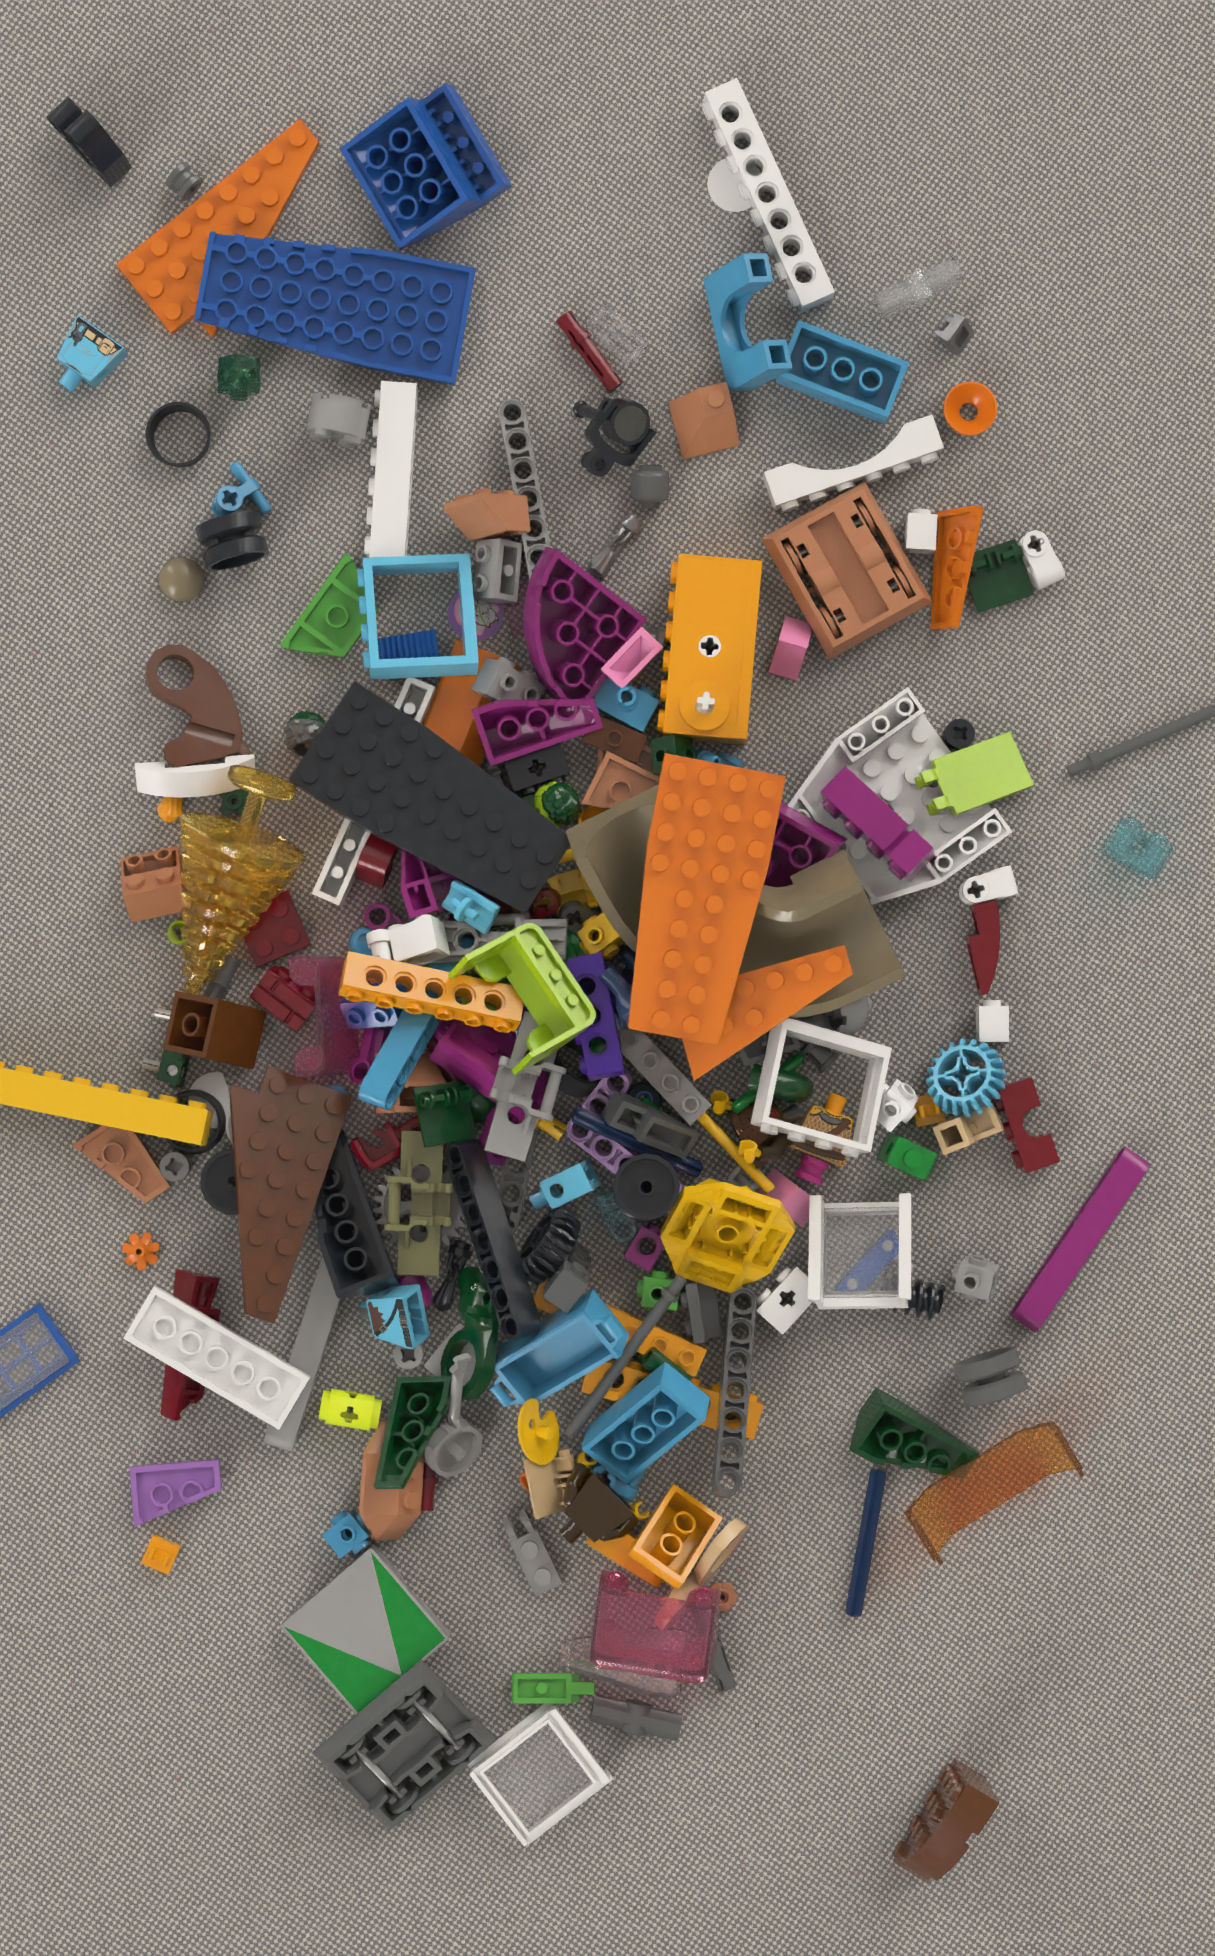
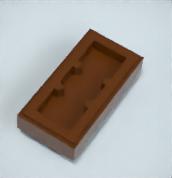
M603 717L600 718L604 728L584 734L583 743L605 752L609 751L636 765L648 738L647 735Z

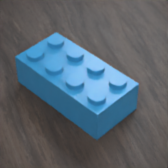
M798 320L788 345L792 369L776 377L775 383L885 425L909 362Z
M664 1362L586 1427L581 1449L627 1484L706 1420L710 1397L672 1366Z

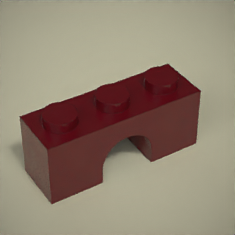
M1026 1077L1005 1084V1089L997 1090L1001 1095V1100L993 1098V1102L997 1112L1002 1111L1006 1122L1002 1124L1004 1127L1003 1133L1007 1141L1012 1140L1015 1151L1011 1152L1015 1168H1021L1022 1173H1029L1059 1163L1060 1160L1051 1134L1046 1133L1033 1137L1023 1127L1025 1113L1032 1108L1041 1106L1032 1077Z

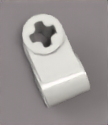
M1034 530L1020 539L1018 545L1023 550L1024 556L1022 560L1030 581L1036 590L1039 591L1065 578L1064 568L1059 558L1055 555L1045 533ZM1037 541L1039 547L1036 549L1028 548L1027 545L1030 542L1034 543Z
M1011 865L973 876L964 881L958 891L961 901L969 906L994 900L998 901L1019 894ZM972 885L974 888L980 889V893L976 895V898L974 894H968L967 892Z

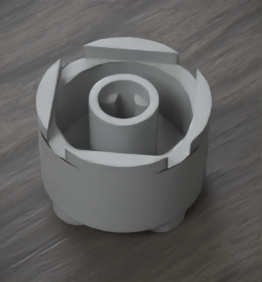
M322 393L313 394L306 429L310 433L309 439L318 442H326L327 439L337 440L339 446L353 449L356 445L365 442L371 410L370 404L362 407L363 401L352 397L329 394V399H321Z

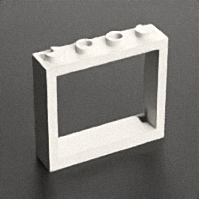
M787 1018L770 1030L751 1124L759 1126L760 1132L778 1135V1132L788 1134L787 1139L802 1143L805 1142V1139L815 1142L814 1146L820 1149L832 1150V1147L842 1149L841 1154L849 1157H858L859 1154L871 1152L892 1048ZM786 1036L869 1060L853 1141L769 1117Z

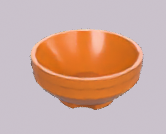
M972 381L960 383L952 388L947 394L943 406L944 418L953 431L963 436L979 435L989 429L995 421L998 409L996 398L991 390L981 383ZM963 405H973L977 410L976 418L970 421L964 420L960 415V408Z

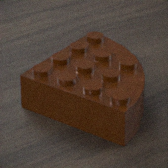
M956 1758L953 1759L951 1764L946 1763L939 1774L940 1783L935 1790L930 1789L923 1802L925 1808L920 1816L916 1814L908 1826L909 1835L905 1841L900 1840L892 1854L895 1857L893 1861L898 1866L926 1883H931L933 1879L939 1880L953 1868L969 1849L966 1841L972 1833L977 1836L980 1834L999 1805V1801L986 1777Z

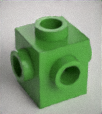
M653 1269L651 1274L646 1273L644 1281H638L637 1298L642 1299L641 1307H648V1312L653 1309L662 1296L656 1294L654 1289L659 1288L663 1290L664 1287L668 1288L675 1276H669V1271ZM680 1292L678 1293L679 1298L676 1301V1303L672 1302L670 1306L667 1308V1310L677 1311L679 1307Z

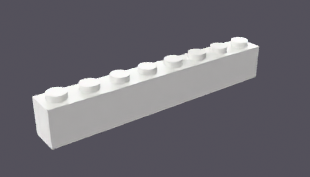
M406 678L394 707L423 725L437 689L416 678ZM346 818L312 892L314 896L339 907H343L355 880L357 861L370 833Z

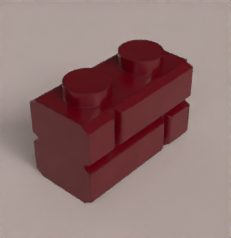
M274 965L265 973L251 993L250 998L297 1033L306 1025L323 1000L317 997L318 992L308 984L301 985L293 979L295 975L291 970L284 966L278 967Z

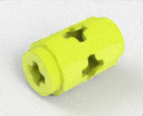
M331 1388V1391L323 1390L318 1420H324L325 1424L367 1431L370 1428L377 1429L382 1400L376 1399L375 1395ZM353 1407V1413L347 1412V1408Z

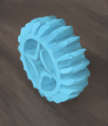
M962 1038L959 1046L950 1042V1049L948 1051L939 1048L942 1056L940 1058L932 1057V1062L935 1066L927 1068V1073L930 1077L925 1079L926 1084L930 1087L928 1094L931 1098H934V1104L942 1107L946 1114L952 1112L955 1117L961 1116L964 1112L967 1118H971L974 1110L979 1115H982V1107L985 1105L993 1109L991 1100L993 1098L1001 1100V1095L997 1090L1005 1089L1002 1079L1006 1078V1072L1002 1069L1004 1062L1001 1058H998L999 1054L996 1050L990 1049L987 1043L979 1044L975 1039H972L968 1044ZM970 1060L981 1061L986 1064V1068L973 1067ZM946 1088L958 1089L962 1097L947 1094Z

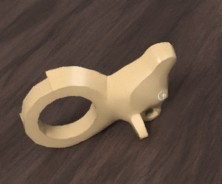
M737 1517L729 1522L708 1546L692 1575L687 1576L683 1585L678 1590L672 1587L654 1621L662 1632L688 1611L690 1605L695 1602L705 1586L729 1558L748 1530L746 1523Z

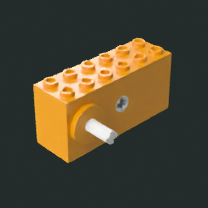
M679 554L678 562L672 561L670 584H675V591H669L667 613L673 614L672 621H667L665 643H670V651L664 650L662 672H668L667 680H661L660 701L665 702V710H659L657 731H663L662 737L678 734L693 738L695 742L745 745L748 733L762 561ZM707 645L711 646L712 655L706 654L705 648Z

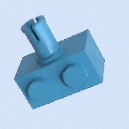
M608 676L594 697L598 712L644 734L660 703V700L656 699L657 693L644 686H641L639 690L630 684L620 689Z

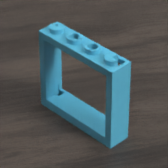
M470 553L363 558L362 569H357L358 587H364V596H359L360 614L366 615V624H361V640L368 644V651H363L364 669L369 668L370 680L477 675L479 660ZM457 572L464 655L379 659L373 575Z

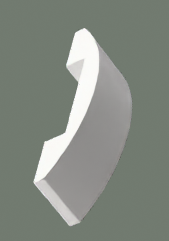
M254 754L225 756V763L169 768H165V761L135 763L137 791L155 796H209L241 789L256 782Z

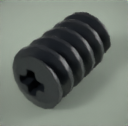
M886 1272L881 1291H899V1275L894 1274L889 1281L888 1273ZM918 1279L913 1287L911 1282V1300H908V1308H904V1314L908 1315L910 1310L915 1308L916 1317L919 1318L923 1311H927V1318L931 1321L935 1313H940L945 1285H940L935 1292V1286L932 1282H929L925 1289L923 1288L922 1280ZM892 1308L893 1312L898 1310V1308Z

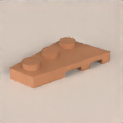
M607 751L581 805L610 809L658 785L660 777Z
M102 1125L72 1145V1147L83 1153L94 1164L110 1174L117 1182L144 1203L150 1202L172 1187L169 1181L161 1175L159 1166L136 1132Z

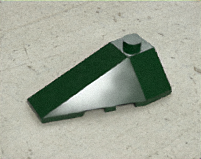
M876 1387L859 1410L849 1447L851 1452L874 1464L885 1465V1463L900 1465L904 1469L915 1467L927 1469L930 1473L964 1478L980 1455L977 1450L901 1400Z

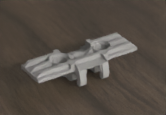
M529 911L524 915L521 913L497 915L492 926L515 925V928L525 923L538 925L561 959L565 961L567 919H530ZM442 921L445 926L450 956L431 963L459 962L465 955L510 931H494L483 934L465 921ZM466 934L474 935L475 942L473 946L463 949L460 945L462 937ZM474 967V971L476 972V974H477L479 977H481V976L479 975V973L477 972V970L475 969V967Z
M528 1011L523 1013L510 1059L500 1056L496 1078L489 1094V1098L497 1100L496 1110L484 1148L485 1151L525 1162L537 1119L550 1122L553 1120L554 1116L551 1113L561 1078L567 1072L566 1068L554 1065L557 1053L555 1051L550 1056L541 1060L538 1065H532L514 1076L511 1070L525 1057V1053L528 1050L527 1037L533 1029L538 1027V1024ZM543 1070L551 1073L540 1111L531 1108L533 1100L531 1096L537 1077L540 1076ZM514 1106L520 1107L524 1111V1120L520 1124H513L508 1119V1111Z

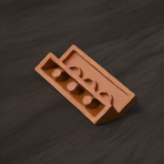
M456 640L450 656L464 655L462 641ZM478 648L479 665L477 675L442 676L423 722L425 727L429 728L479 767L486 752L471 710L492 703V701L471 689L486 657L498 660L501 657ZM517 664L514 667V669H516L517 671L520 668V666Z

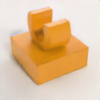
M929 1094L918 1096L919 1099L914 1106L917 1112L913 1115L916 1127L946 1121L942 1107L934 1104V1098H931Z
M154 1534L141 1563L169 1575L181 1545Z

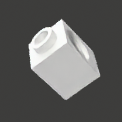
M913 509V513L907 514L905 517L903 549L905 553L933 555L936 550L938 514H931L929 509Z
M983 1000V1006L975 1007L976 1040L978 1042H1009V1006H1001V1000Z

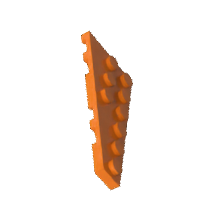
M837 946L738 974L719 1044L714 1045L682 1039L693 1080H697L853 975L846 946Z

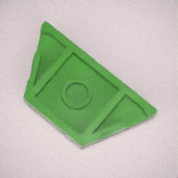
M346 553L281 642L280 646L283 649L345 659L361 637V624H366V615L360 614L359 596H364V587H358L357 568L349 554ZM375 604V611H376V615H377V613L379 612V610H378V608H377V606H376V604Z

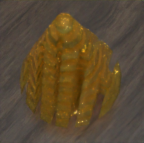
M241 765L229 767L227 775L229 781L249 792L239 823L228 817L215 814L210 816L202 812H187L180 817V826L184 834L181 833V848L185 849L181 853V864L184 868L181 872V883L186 887L181 892V902L185 905V907L181 908V918L186 924L181 928V936L188 943V945L184 944L182 947L183 958L189 961L187 964L184 962L182 964V974L188 978L182 990L184 993L200 995L202 983H210L215 976V972L211 969H220L227 959L223 956L230 955L238 947L232 941H241L248 935V926L256 925L260 920V913L267 911L272 903L271 899L280 894L284 889L283 884L288 883L295 875V869L301 867L306 861L307 856L303 855L304 852L297 846L280 836L257 827L266 799L283 802L292 801L295 799L298 788L287 780L259 769Z

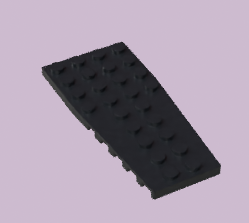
M355 681L289 778L291 784L368 833L411 853L412 856L423 862L430 863L447 875L460 879L467 883L468 886L492 896L494 900L509 905L520 911L523 915L527 913L570 846L567 834L429 728Z

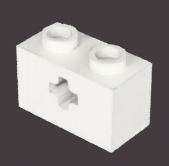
M796 1265L791 1269L786 1266L775 1278L779 1283L771 1291L766 1288L756 1299L758 1303L756 1311L782 1335L813 1302L808 1301V1276ZM792 1290L794 1293L791 1297L794 1301L791 1304L785 1302L781 1305L782 1298L780 1293L782 1291L789 1293Z

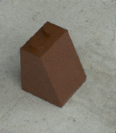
M176 991L163 1050L254 1070L267 1011L220 999Z

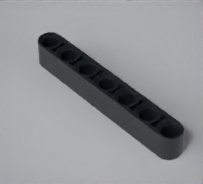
M478 1139L449 1143L445 1148V1161L501 1332L509 1341L537 1335L541 1329L540 1317L484 1147Z

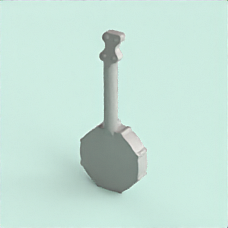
M468 1353L453 1358L455 1363L449 1369L452 1373L448 1422L440 1425L425 1448L424 1462L444 1478L465 1472L478 1455L481 1454L483 1434L469 1421L460 1418L464 1372L468 1370L466 1365L472 1359Z

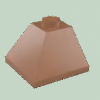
M727 382L696 389L668 402L682 460L740 446Z

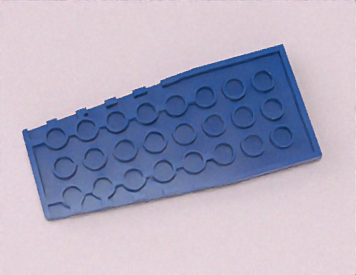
M210 232L196 305L195 320L196 322L365 369L455 386L476 268L384 250L357 247L349 249L330 244L313 245L305 244L303 241L293 240V242L276 241L275 238L264 237V239H258L239 234L231 236Z

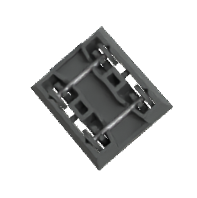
M421 1659L317 1747L313 1754L390 1831L497 1739ZM445 1749V1757L439 1761L437 1755ZM410 1778H412L415 1782H407V1781H408Z

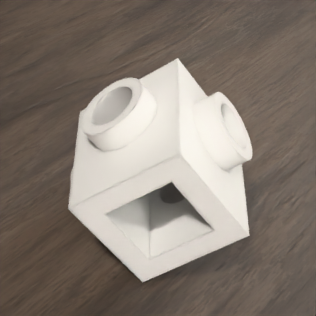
M898 1079L890 1086L887 1083L884 1084L877 1121L889 1132L901 1120L906 1124L917 1112L914 1106L919 1097L915 1094L914 1089Z

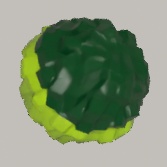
M549 782L548 785L538 789L534 797V809L558 828L568 826L570 822L575 820L581 810L579 808V795L567 783Z

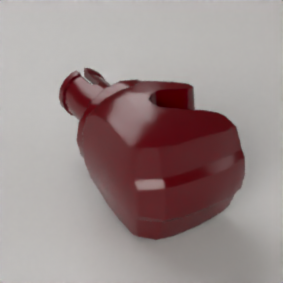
M418 1114L397 1127L392 1125L390 1121L385 1123L384 1126L387 1131L374 1128L373 1133L383 1140L381 1147L369 1144L363 1137L352 1139L350 1145L360 1164L366 1169L376 1171L401 1156L402 1130L421 1131L420 1125L413 1128L414 1125L419 1123Z

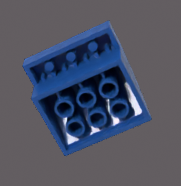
M446 83L423 100L406 98L340 147L342 154L399 250L447 228L512 187L511 182L454 85Z

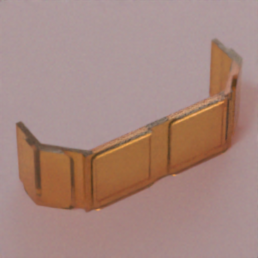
M1054 1421L1037 1424L1030 1428L1025 1427L987 1449L972 1461L958 1467L929 1485L921 1492L922 1494L919 1498L913 1501L904 1514L933 1561L937 1560L939 1565H941L943 1561L938 1554L954 1533L1048 1475L1075 1470L1080 1477H1083V1467Z

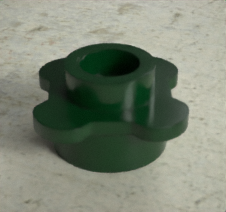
M245 787L219 794L222 798V806L219 808L222 815L239 814L240 816H245L249 812L246 799L249 792ZM236 799L237 803L232 804L231 800Z

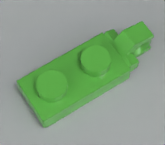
M512 1673V1704H572V1702H580V1695L595 1694V1682L580 1681V1674Z

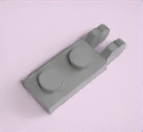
M525 1509L518 1511L519 1518L528 1533L518 1537L514 1524L508 1517L502 1519V1522L511 1539L510 1544L535 1596H538L563 1584L538 1529L534 1528Z

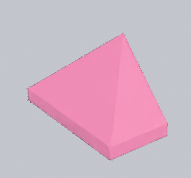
M641 627L601 668V671L620 689L627 687L640 676L662 650L663 646Z

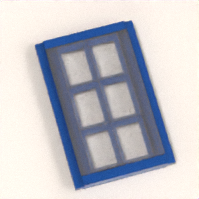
M40 1303L0 1330V1418L80 1362L73 1348Z

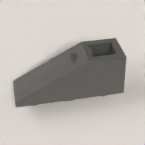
M575 1243L565 1261L548 1278L544 1286L543 1297L566 1313L571 1310L589 1286L591 1257L587 1249Z

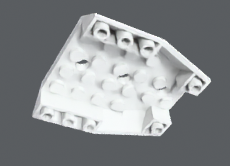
M908 687L838 736L787 805L847 838L844 843L845 852L871 905L941 884L1012 833V830L997 809L994 808L992 810L989 804L955 817L952 816L950 809L930 817L926 805L932 803L933 799L943 796L939 786L936 788L927 786L918 790L914 778L920 776V772L931 769L929 763L932 760L948 755L951 752L924 716V708ZM844 766L852 771L909 824L907 828L909 832L914 829L934 848L935 857L911 882L905 877L899 880L888 869L887 860L883 857L880 860L875 858L866 849V841L862 837L856 840L845 829L846 826L843 824V819L838 817L835 820L823 809L824 806L821 803L823 799L820 792Z

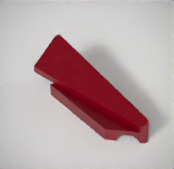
M177 1269L175 1272L173 1296L219 1322L221 1310L211 1307L220 1278ZM166 1364L161 1415L178 1421L181 1418L180 1413L190 1403L196 1404L203 1398L205 1386Z

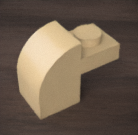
M991 1102L993 1109L988 1108L986 1105L982 1107V1115H979L974 1110L971 1118H967L962 1113L959 1117L954 1116L932 1127L943 1155L967 1147L975 1141L1004 1130L993 1102Z

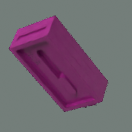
M455 1019L441 1020L433 1034L439 1042L429 1059L471 1087L474 1086L477 1091L489 1098L498 1071L500 1056L510 1059L517 1038L516 1033L513 1031L508 1033L498 1032L493 1027L485 1025L478 1027L469 1026L464 1021ZM529 1049L526 1051L525 1056L530 1052ZM543 1070L540 1076L537 1077L531 1099H533L531 1108L539 1110L549 1079ZM489 1098L490 1100H492L493 1102H495V1103L497 1104V1100H494V1099ZM514 1106L510 1108L508 1112L520 1120H524V1111L520 1107Z

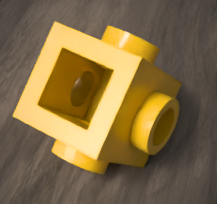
M604 913L587 919L582 925L583 928L577 932L581 939L579 945L584 953L590 955L602 952L605 960L615 956L620 951L619 947L625 943Z

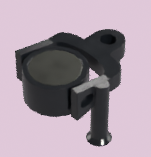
M604 396L598 409L588 406L585 401H578L573 407V413L576 417L592 419L585 429V436L593 448L582 456L581 465L590 474L597 477L606 475L614 463L623 466L634 464L638 456L657 433L650 429V417L646 408L642 404L627 398H617L614 400ZM600 426L608 439L623 445H632L629 452L620 453L608 445L601 437L599 432Z

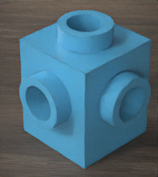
M344 1510L330 1520L333 1526L322 1534L340 1559L351 1550L357 1554L369 1544L366 1538L370 1536V1532L366 1528L360 1514L355 1510L351 1511L348 1515ZM347 1529L351 1530L352 1535L348 1534Z

